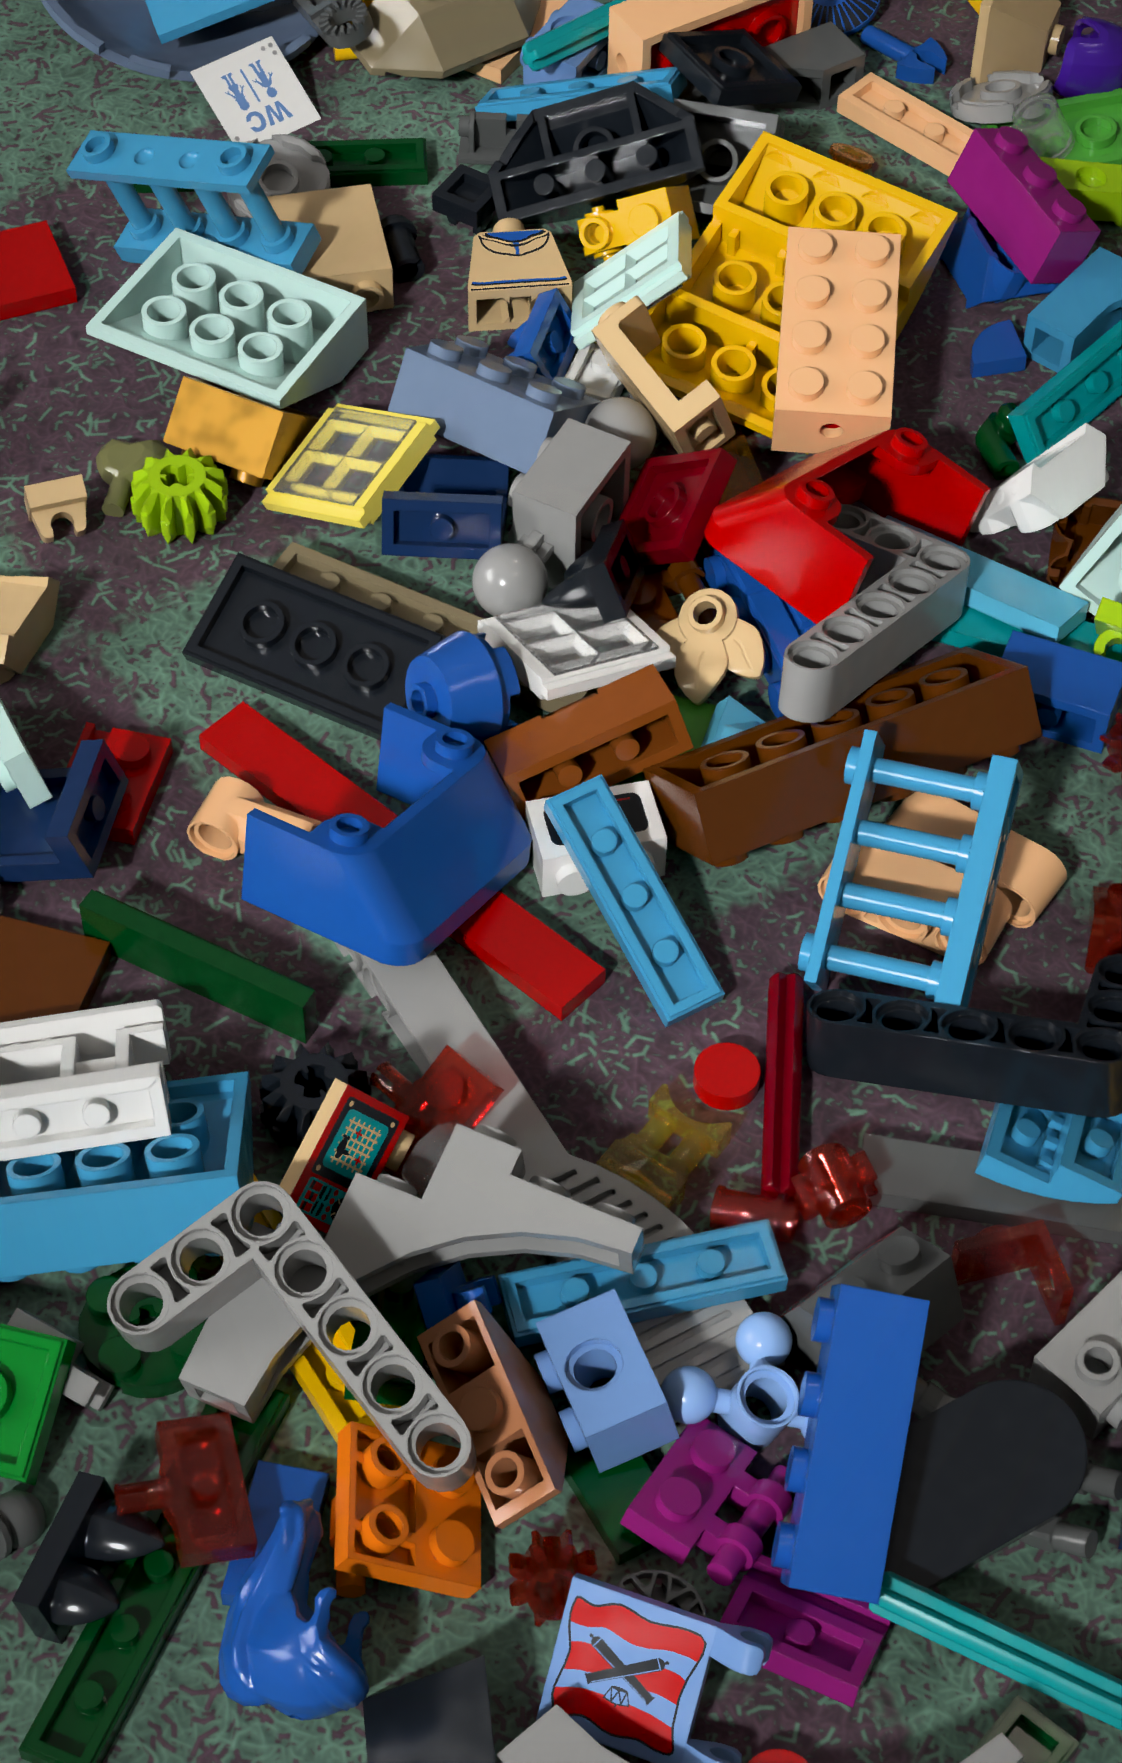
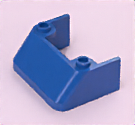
M390 702L384 707L376 790L411 806L384 828L367 821L360 815L343 813L322 822L311 832L254 808L247 813L241 899L380 963L391 966H408L420 962L527 866L530 858L532 836L484 745L465 730L451 728Z

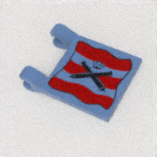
M576 1573L570 1585L536 1720L557 1704L598 1743L652 1763H742V1754L734 1747L722 1743L690 1738L711 1659L717 1660L738 1673L748 1676L757 1675L762 1669V1665H765L770 1658L773 1639L768 1633L761 1630L720 1623Z

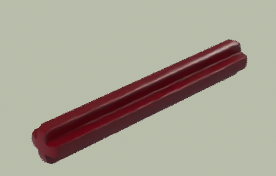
M777 972L769 979L761 1197L770 1204L779 1202L788 1205L793 1203L797 1199V1190L799 1188L804 981L797 973L785 974Z

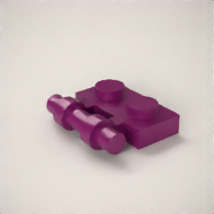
M706 1418L699 1423L688 1424L679 1436L680 1438L675 1441L628 1506L620 1524L681 1565L696 1545L713 1557L706 1569L709 1577L719 1585L729 1586L740 1571H748L753 1567L763 1551L762 1538L770 1527H775L779 1521H783L792 1508L793 1501L791 1495L793 1492L785 1491L784 1489L786 1466H776L767 1479L757 1480L746 1473L757 1452ZM725 1502L743 1513L737 1523L728 1524L716 1516Z

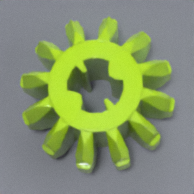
M191 448L182 455H174L166 449L164 458L146 457L143 469L133 472V480L131 482L132 496L130 497L131 509L136 517V522L142 523V527L145 528L148 537L162 533L169 545L177 535H185L193 544L197 531L214 535L217 522L226 520V512L228 510L227 495L229 494L226 477H224L223 470L217 468L211 455L197 458Z

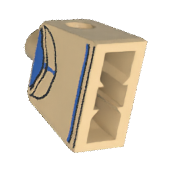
M504 218L494 225L493 232H480L474 236L468 279L469 332L517 329L528 320L538 294L558 288L572 311V280L551 231L546 229L525 230L524 224L520 220Z

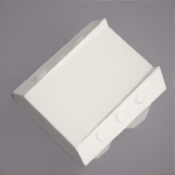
M1085 423L1020 468L989 492L969 532H980L982 535L995 534L1017 526L1021 533H1030L1042 530L1059 519L1067 517L1104 488L1105 483L1109 480L1110 476L1106 469V434Z

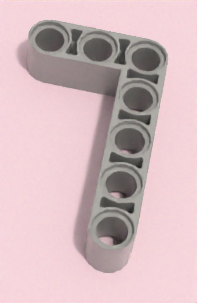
M841 504L840 515L832 526L872 554L874 559L857 592L859 594L786 647L778 708L781 713L792 720L804 723L822 722L830 718L961 617L964 607L971 563L968 554L955 546L859 507Z
M256 1181L241 1187L122 1275L111 1287L107 1297V1312L114 1326L133 1348L144 1352H157L174 1344L263 1277L404 1464L423 1486L437 1492L453 1491L463 1486L473 1475L477 1463L476 1449L463 1419L290 1195L278 1184L268 1181ZM273 1209L283 1214L282 1222L274 1232L263 1236L253 1235L248 1232L249 1223L257 1213ZM209 1253L223 1256L222 1267L214 1277L201 1281L189 1278L190 1267L198 1257ZM306 1265H318L327 1270L324 1282L311 1292L301 1293L290 1288L293 1275L298 1269ZM150 1297L163 1300L162 1311L154 1322L143 1326L129 1323L131 1310L139 1301ZM349 1321H361L371 1327L368 1339L362 1346L356 1349L343 1350L333 1344L336 1331L341 1325ZM392 1378H405L415 1384L413 1397L407 1404L399 1408L383 1407L377 1402V1394L380 1387ZM447 1435L461 1443L458 1457L453 1463L445 1467L434 1468L421 1461L423 1447L430 1439L436 1436Z

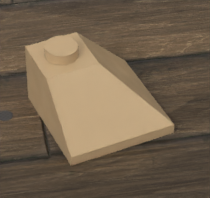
M982 0L970 77H975V84L988 82L987 75L993 74L995 71L1022 70L1036 73L1041 72L1049 54L1057 56L1063 43L1065 26L1058 24L1062 4L1060 0Z

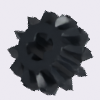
M327 1042L319 1053L309 1054V1051L300 1043L295 1052L296 1059L292 1060L276 1055L272 1065L273 1073L263 1075L259 1085L260 1099L262 1100L259 1109L262 1123L265 1124V1129L273 1130V1138L278 1143L279 1148L297 1141V1150L299 1149L335 1078L369 1096L372 1095L371 1079L367 1076V1071L358 1070V1061L354 1058L353 1052L335 1058L334 1050L329 1042Z

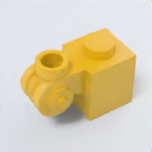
M688 185L662 187L616 200L618 210H605L604 205L592 208V212L584 214L585 218L577 220L579 238L584 246V256H594V259H603L604 261L678 211H683L689 218V224L692 227V240L700 238Z

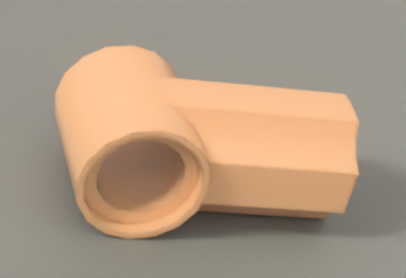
M227 776L221 777L215 782L189 823L187 834L189 840L201 852L225 861L232 860L238 853L244 854L247 813L254 808L308 832H311L322 822L266 803L262 795L252 785L239 778Z

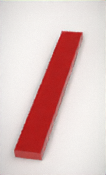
M244 701L199 734L201 750L238 778L252 785L262 796L280 808L321 822L339 814L352 813L360 815L367 821L382 828L398 817L397 814ZM498 891L449 936L561 1021L605 983L606 969L501 891Z

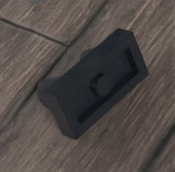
M624 519L601 527L593 547L569 566L564 573L565 580L552 589L542 600L544 606L561 609H589L597 607L604 624L627 617L646 571Z
M79 1471L12 1602L35 1636L63 1644L71 1626L97 1621L120 1609V1601L115 1588L100 1572L104 1561L135 1559L165 1547L166 1541L151 1518L138 1508L117 1499L105 1477Z

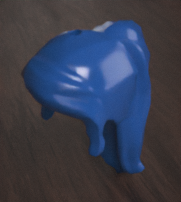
M311 1498L299 1501L286 1500L279 1507L280 1515L273 1533L243 1575L229 1608L218 1655L219 1678L227 1697L242 1706L271 1705L290 1718L303 1721L321 1719L341 1710L347 1711L358 1706L369 1692L367 1672L362 1661V1640L364 1629L370 1622V1616L366 1611L354 1614L348 1625L346 1641L344 1644L339 1645L328 1629L331 1602L336 1598L337 1590L333 1587L320 1590L315 1597V1612L307 1605L309 1571L319 1542L324 1534L321 1524L322 1518L320 1513L314 1510Z

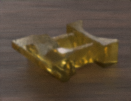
M662 1084L649 1100V1121L638 1134L632 1132L625 1138L616 1139L596 1164L630 1181L656 1198L666 1208H669L674 1203L679 1206L685 1199L688 1175L707 1153L717 1159L730 1144L732 1123H702L685 1116L672 1102L668 1085ZM673 1133L683 1139L669 1156L659 1152V1149Z

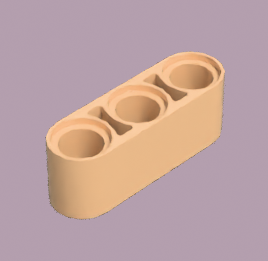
M914 791L913 794L902 801L884 824L961 840L963 834H974L978 812L951 798ZM1010 830L997 888L1009 898L1012 904L1013 913L1007 923L1016 928H1027L1034 924L1067 880V871L1062 861L1050 850ZM939 862L954 869L956 865Z
M861 846L852 883L946 902L948 897H959L964 874L958 873L954 868L937 861ZM832 861L817 885L818 893L822 899L824 898ZM999 888L996 889L979 965L986 960L1013 913L1009 898ZM846 908L845 914L945 956L949 937L941 935L940 928Z

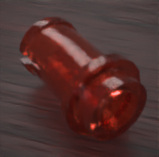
M719 1184L711 1206L710 1228L721 1229L769 1219L777 1246L780 1241L792 1244L799 1221L800 1203L788 1201V1194L780 1192L778 1197L774 1198L727 1188V1186Z

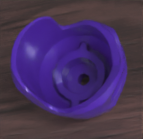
M1083 16L1076 21L1073 36L1066 46L1062 65L1053 85L1054 92L1067 98L1109 92L1122 88L1121 26L1100 18ZM1087 27H1091L1094 29L1090 34L1087 35L1081 33L1082 30Z

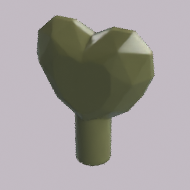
M112 439L100 448L96 456L97 469L102 480L110 485L102 505L104 514L113 517H123L132 493L131 482L133 480V472L143 469L146 457L164 458L167 448L160 440H145L131 443L127 440Z

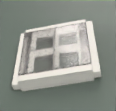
M543 604L478 620L477 631L479 633H486L485 640L492 648L502 646L506 648L513 661L518 678L540 700L546 699L549 701L599 688L651 664H654L658 672L676 667V656L670 652V645L631 609L627 617L604 624L597 607L589 609H561L544 606Z

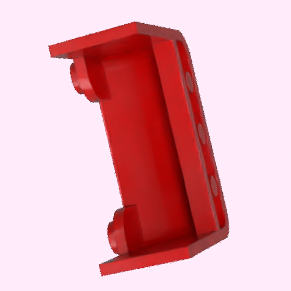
M901 427L897 430L883 431L814 454L717 505L713 509L705 527L704 535L714 549L813 623L818 624L856 596L874 559L872 554L832 526L840 515L841 504L851 505L859 500L884 518L890 515L962 547L991 488L929 445L927 439L921 433L911 428Z

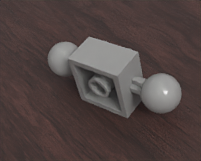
M614 397L604 400L595 406L589 413L585 424L568 418L554 437L549 436L543 441L536 461L528 472L517 475L508 494V505L512 507V527L509 532L508 543L494 546L486 551L479 558L473 570V592L476 600L486 612L493 616H499L539 607L546 596L548 587L554 589L565 580L564 573L569 566L593 547L601 527L619 520L629 498L630 470L641 465L650 456L656 443V425L651 413L644 405L627 397Z

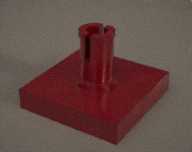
M715 448L646 458L619 520H625L643 566L694 561L696 554L703 560L705 557L710 556L711 545L705 538L704 530L713 509L720 502L737 463V460L726 450Z

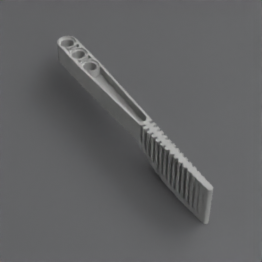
M334 942L343 957L350 954L354 960L348 964L370 997L378 996L387 1011L382 1012V1015L455 1124L458 1123L475 1131L479 1125L491 1126L507 1133L516 1141L515 1147L522 1149L526 1171L523 1180L529 1182L532 1176L544 1177L565 1187L570 1192V1199L595 1208L597 1203L604 1202L627 1211L636 1219L635 1225L643 1228L644 1244L694 1234L680 1218L656 1198L630 1181L597 1164L567 1153L434 950L418 963L408 966H391L380 963ZM544 1255L549 1257L550 1264L576 1259ZM745 1299L631 1323L660 1387L665 1377L671 1371L682 1366H695L703 1369L713 1378L716 1387L729 1390L749 1370V1365L740 1357L735 1343L739 1325L746 1317L754 1314ZM785 1361L776 1367L781 1368L785 1366Z

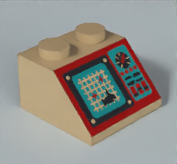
M335 1078L279 1186L290 1195L314 1228L327 1233L356 1172L374 1180H377L384 1166L397 1172L415 1137L414 1134L404 1130L410 1117Z

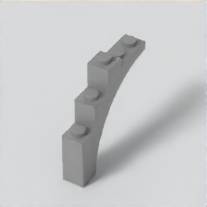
M458 1123L452 1132L422 1199L416 1197L417 1190L413 1186L397 1177L379 1174L377 1180H374L356 1172L324 1239L368 1297L415 1273L468 1258L529 1253L579 1258L634 1274L644 1251L643 1228L635 1225L636 1219L630 1213L604 1202L597 1203L595 1208L570 1199V1192L565 1187L544 1177L532 1176L529 1182L523 1180L526 1172L522 1149L515 1147L517 1143L510 1135L487 1125H479L475 1131ZM254 1222L249 1233L263 1236L275 1230ZM306 1265L298 1269L293 1275L290 1288L301 1293L311 1292L324 1282L327 1270L318 1265ZM262 1277L207 1318L182 1369L179 1380L190 1397L254 1424L282 1376L311 1345L312 1341Z

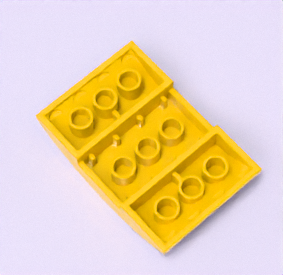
M763 131L713 204V218L692 248V277L646 307L661 343L643 358L673 395L679 398L686 396L707 379L721 396L731 421L772 439L788 227L901 234L897 340L938 263L957 221L958 212Z

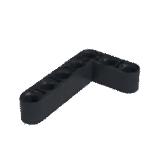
M1122 954L1108 955L1100 959L1096 964L1078 1023L845 989L820 991L812 995L807 1001V1064L816 1073L832 1078L1089 1117L1108 1118L1117 1116L1122 1113Z

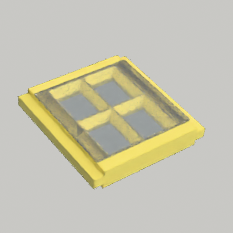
M337 403L334 408L328 407L265 489L268 494L262 500V503L267 510L364 529L368 523L374 524L381 515L384 491H399L435 443L436 438L434 435L440 429V426L435 419Z

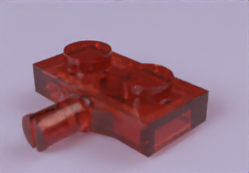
M446 1045L425 1074L413 1083L396 1070L389 1061L381 1063L376 1068L385 1077L374 1072L370 1077L371 1085L378 1088L396 1104L394 1109L410 1117L404 1130L415 1135L397 1172L385 1166L383 1169L391 1176L397 1177L413 1186L417 1190L418 1196L424 1194L456 1124L458 1123L474 1130L504 1091L501 1086L466 1056L449 1045Z
M223 1412L157 1422L154 1437L160 1462L158 1479L115 1484L114 1497L118 1516L162 1509L165 1518L173 1528L181 1568L255 1557L258 1542L230 1413Z

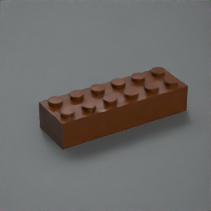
M965 646L881 678L833 716L822 722H798L784 715L644 768L645 780H649L667 835V842L712 866L727 867L743 862L749 857V851L764 845H783L797 841L804 836V830L823 822H842L851 787L850 784L844 783L845 764L850 748L852 746H861L865 729L878 731L885 744L884 759L963 775L968 771V765L986 758L992 759V754L1004 757L1013 756L1020 752L1021 744L1042 737L1028 666ZM876 783L872 803L876 801L891 802L901 800L913 794L914 791Z

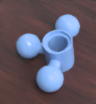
M756 1312L741 1322L736 1332L735 1343L740 1357L749 1365V1370L744 1373L731 1390L716 1387L713 1378L699 1367L682 1366L671 1371L663 1380L661 1390L667 1400L673 1420L682 1424H696L705 1420L712 1412L717 1413L719 1427L753 1450H759L768 1446L786 1426L800 1429L805 1438L809 1417L798 1416L799 1390L797 1385L785 1371L776 1367L786 1360L792 1348L793 1339L788 1324L780 1316L771 1312ZM745 1397H755L761 1400L769 1409L771 1420L755 1416L748 1408Z

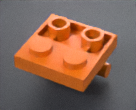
M354 1421L349 1422L338 1433L336 1496L331 1500L330 1546L334 1549L337 1595L345 1598H356L364 1595L366 1577L461 1599L470 1598L481 1589V1491L474 1474L463 1486L453 1491L437 1492L428 1489L414 1477L377 1427ZM429 1440L423 1447L421 1461L434 1468L445 1467L453 1463L458 1457L461 1448Z

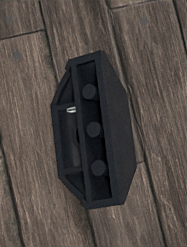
M632 81L532 110L508 143L500 159L496 160L488 171V177L498 221L504 218H516L525 225L568 221L582 217L584 214L592 212V208L604 205L605 210L618 207L616 202L618 199L662 187L679 186L705 171L706 166L695 117Z

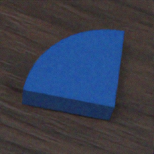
M1011 320L989 326L975 339L970 359V374L972 378L1025 371L1027 355Z

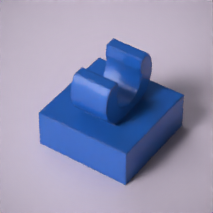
M460 1261L430 1269L413 1284L427 1330L473 1300L481 1302L490 1314L493 1312L491 1306L499 1305L503 1302L495 1275L466 1282Z

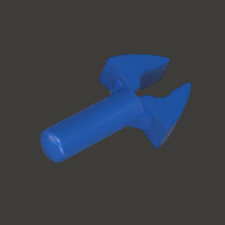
M868 25L863 29L860 36L861 43L897 61V79L919 84H934L935 70L945 75L947 56L939 43L930 37L923 44L913 47L873 25Z

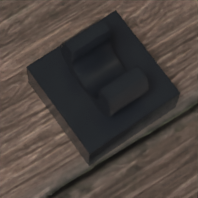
M460 164L432 193L433 211L447 216L451 224L457 225L459 222L473 227V233L475 234L484 232L492 223V213L496 210L488 175Z

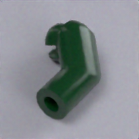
M1004 403L999 407L998 412H992L975 435V444L996 480L1009 478L1019 470L1020 466L1010 449L1017 440L1008 418V414L1018 407L1014 403Z

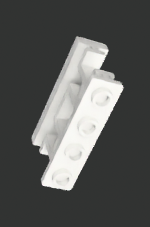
M154 999L0 1022V1161L171 1135L172 1121L168 1106L169 1092L163 1066L170 1064L171 1048L161 1001Z

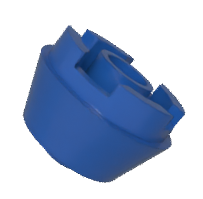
M456 631L415 657L409 664L405 679L408 710L441 724L469 732L484 745L487 751L484 740L511 729L518 724L511 719L509 720L510 696L520 694L517 672L504 646L492 648L485 640L486 633L471 634L467 631Z

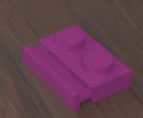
M761 1554L753 1567L749 1569L747 1575H744L720 1623L750 1627L768 1633L773 1639V1647L769 1660L765 1665H762V1668L853 1708L876 1660L880 1646L887 1636L891 1621L872 1613L867 1602L787 1587L780 1582L782 1568L772 1567L771 1558Z

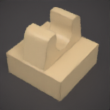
M82 474L24 486V502L29 521L34 523L43 542H54L51 525L59 518H65L72 522L76 537L83 536L86 533L87 493Z

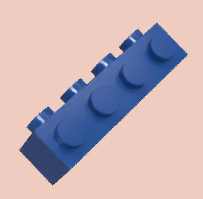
M846 1284L832 1285L830 1298L819 1296L817 1299L811 1326V1341L822 1343L817 1372L805 1371L798 1400V1416L809 1417L804 1447L792 1446L785 1474V1491L795 1492L790 1523L778 1522L771 1556V1566L782 1568L780 1582L789 1588L879 1605L930 1305L929 1300Z

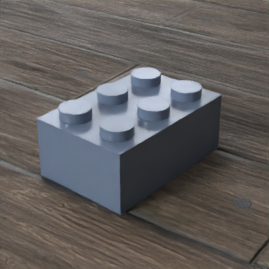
M458 335L454 341L431 339L430 344L406 347L388 412L435 419L440 426L436 433L437 435L525 474L536 461L538 451L547 437H554L568 418L585 424L592 409L602 402L586 395V387L583 384L564 377H554L553 380L536 373L537 365L515 356H505L504 359L488 353L489 345L470 336Z

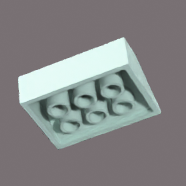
M177 227L86 325V332L90 336L278 409L285 408L340 383L369 349L366 298Z

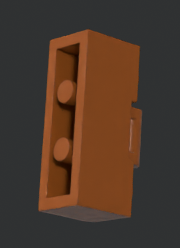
M654 664L598 688V694L595 692L541 717L539 715L484 740L491 760L524 821L526 801L554 797L600 774L603 775L610 787L643 772L644 768L671 759L694 748L676 699Z

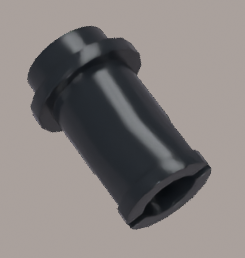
M389 215L380 222L392 265L393 280L396 278L397 283L417 281L424 274L425 265L415 243L417 238L416 227L412 221L402 215Z

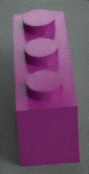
M1009 126L975 128L947 181L1031 284L1062 283L1083 263L1101 230L1087 215L1085 206L1079 200L1072 197L1060 183L1055 170L1044 163L1028 145V139L1022 132Z

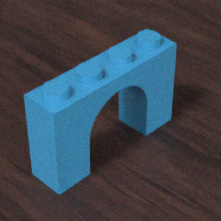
M1099 247L1028 314L1023 340V348L1028 358L1058 373L1122 319V257Z

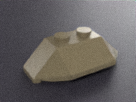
M374 0L368 6L374 24L373 30L364 41L350 47V49L370 75L385 76L386 72L405 77L443 79L523 46L531 35L541 0Z

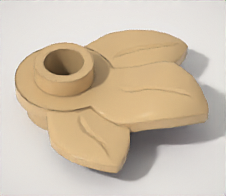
M705 588L691 594L681 606L679 617L664 624L656 632L670 645V652L676 656V667L664 671L674 669L678 686L695 705L699 706L708 699L725 677L727 669L744 678H762L766 655L764 641L760 632L753 625L739 619L736 603L726 592L720 589ZM709 608L717 610L716 617L712 622L708 624L698 623L699 615Z

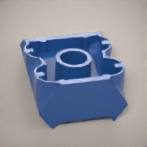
M969 207L961 221L955 224L939 260L945 262L967 300V309L992 303L998 304L1015 298L1030 297L1035 294L1051 293L1061 284H1031Z

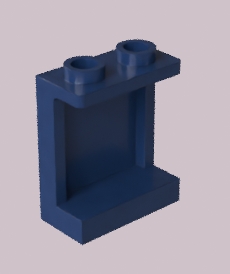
M426 454L399 491H384L382 555L479 559L490 548L503 544L508 516L509 466L489 457Z
M104 739L82 740L71 767L38 769L52 798L32 809L29 808L18 788L6 793L0 783V883L94 878L129 782Z

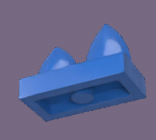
M558 288L538 294L528 320L519 326L507 341L508 346L515 349L507 356L519 357L537 365L536 373L551 380L554 377H565L577 348L573 343L574 337L570 333L572 311Z

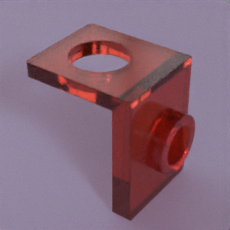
M1043 1219L1013 1227L1004 1224L993 1225L981 1230L975 1236L954 1242L951 1257L958 1285L1030 1268L1054 1325L1065 1324L1074 1289ZM1048 1268H1049L1050 1273H1051V1275H1052V1279H1053V1283H1054V1289H1053L1052 1284H1051V1281H1050Z

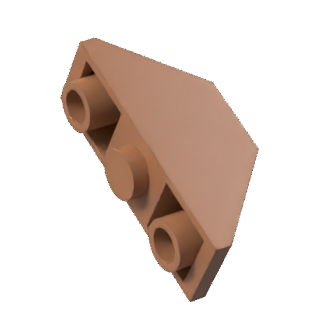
M473 1300L417 1336L437 1387L463 1419L471 1434L476 1449L477 1461L473 1474L495 1527L501 1529L507 1527L563 1491L569 1439L542 1378L483 1304Z

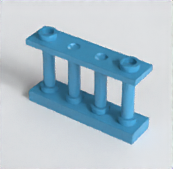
M91 130L66 170L72 179L105 181L129 220L114 245V249L121 260L126 262L143 264L177 227L303 274L322 240L315 225L312 223L280 221L259 184V179L275 154L270 144ZM133 184L149 185L164 210L146 208ZM177 188L194 189L208 214L190 212ZM221 192L239 193L253 218L234 216Z
M865 729L861 746H852L847 756L844 783L851 785L816 931L815 934L807 932L803 938L798 959V970L805 972L803 981L812 990L819 992L827 989L830 973L834 971L925 991V998L934 1000L935 1003L969 1007L1022 784L1023 770L1018 759L992 754L988 773L979 771L976 777L884 759L885 744L878 731ZM876 783L970 802L971 809L979 811L974 834H963L960 840L869 821L868 816ZM861 846L956 865V872L964 874L959 897H948L946 902L852 883ZM846 908L940 928V934L949 937L943 962L934 960L932 965L929 966L838 946Z

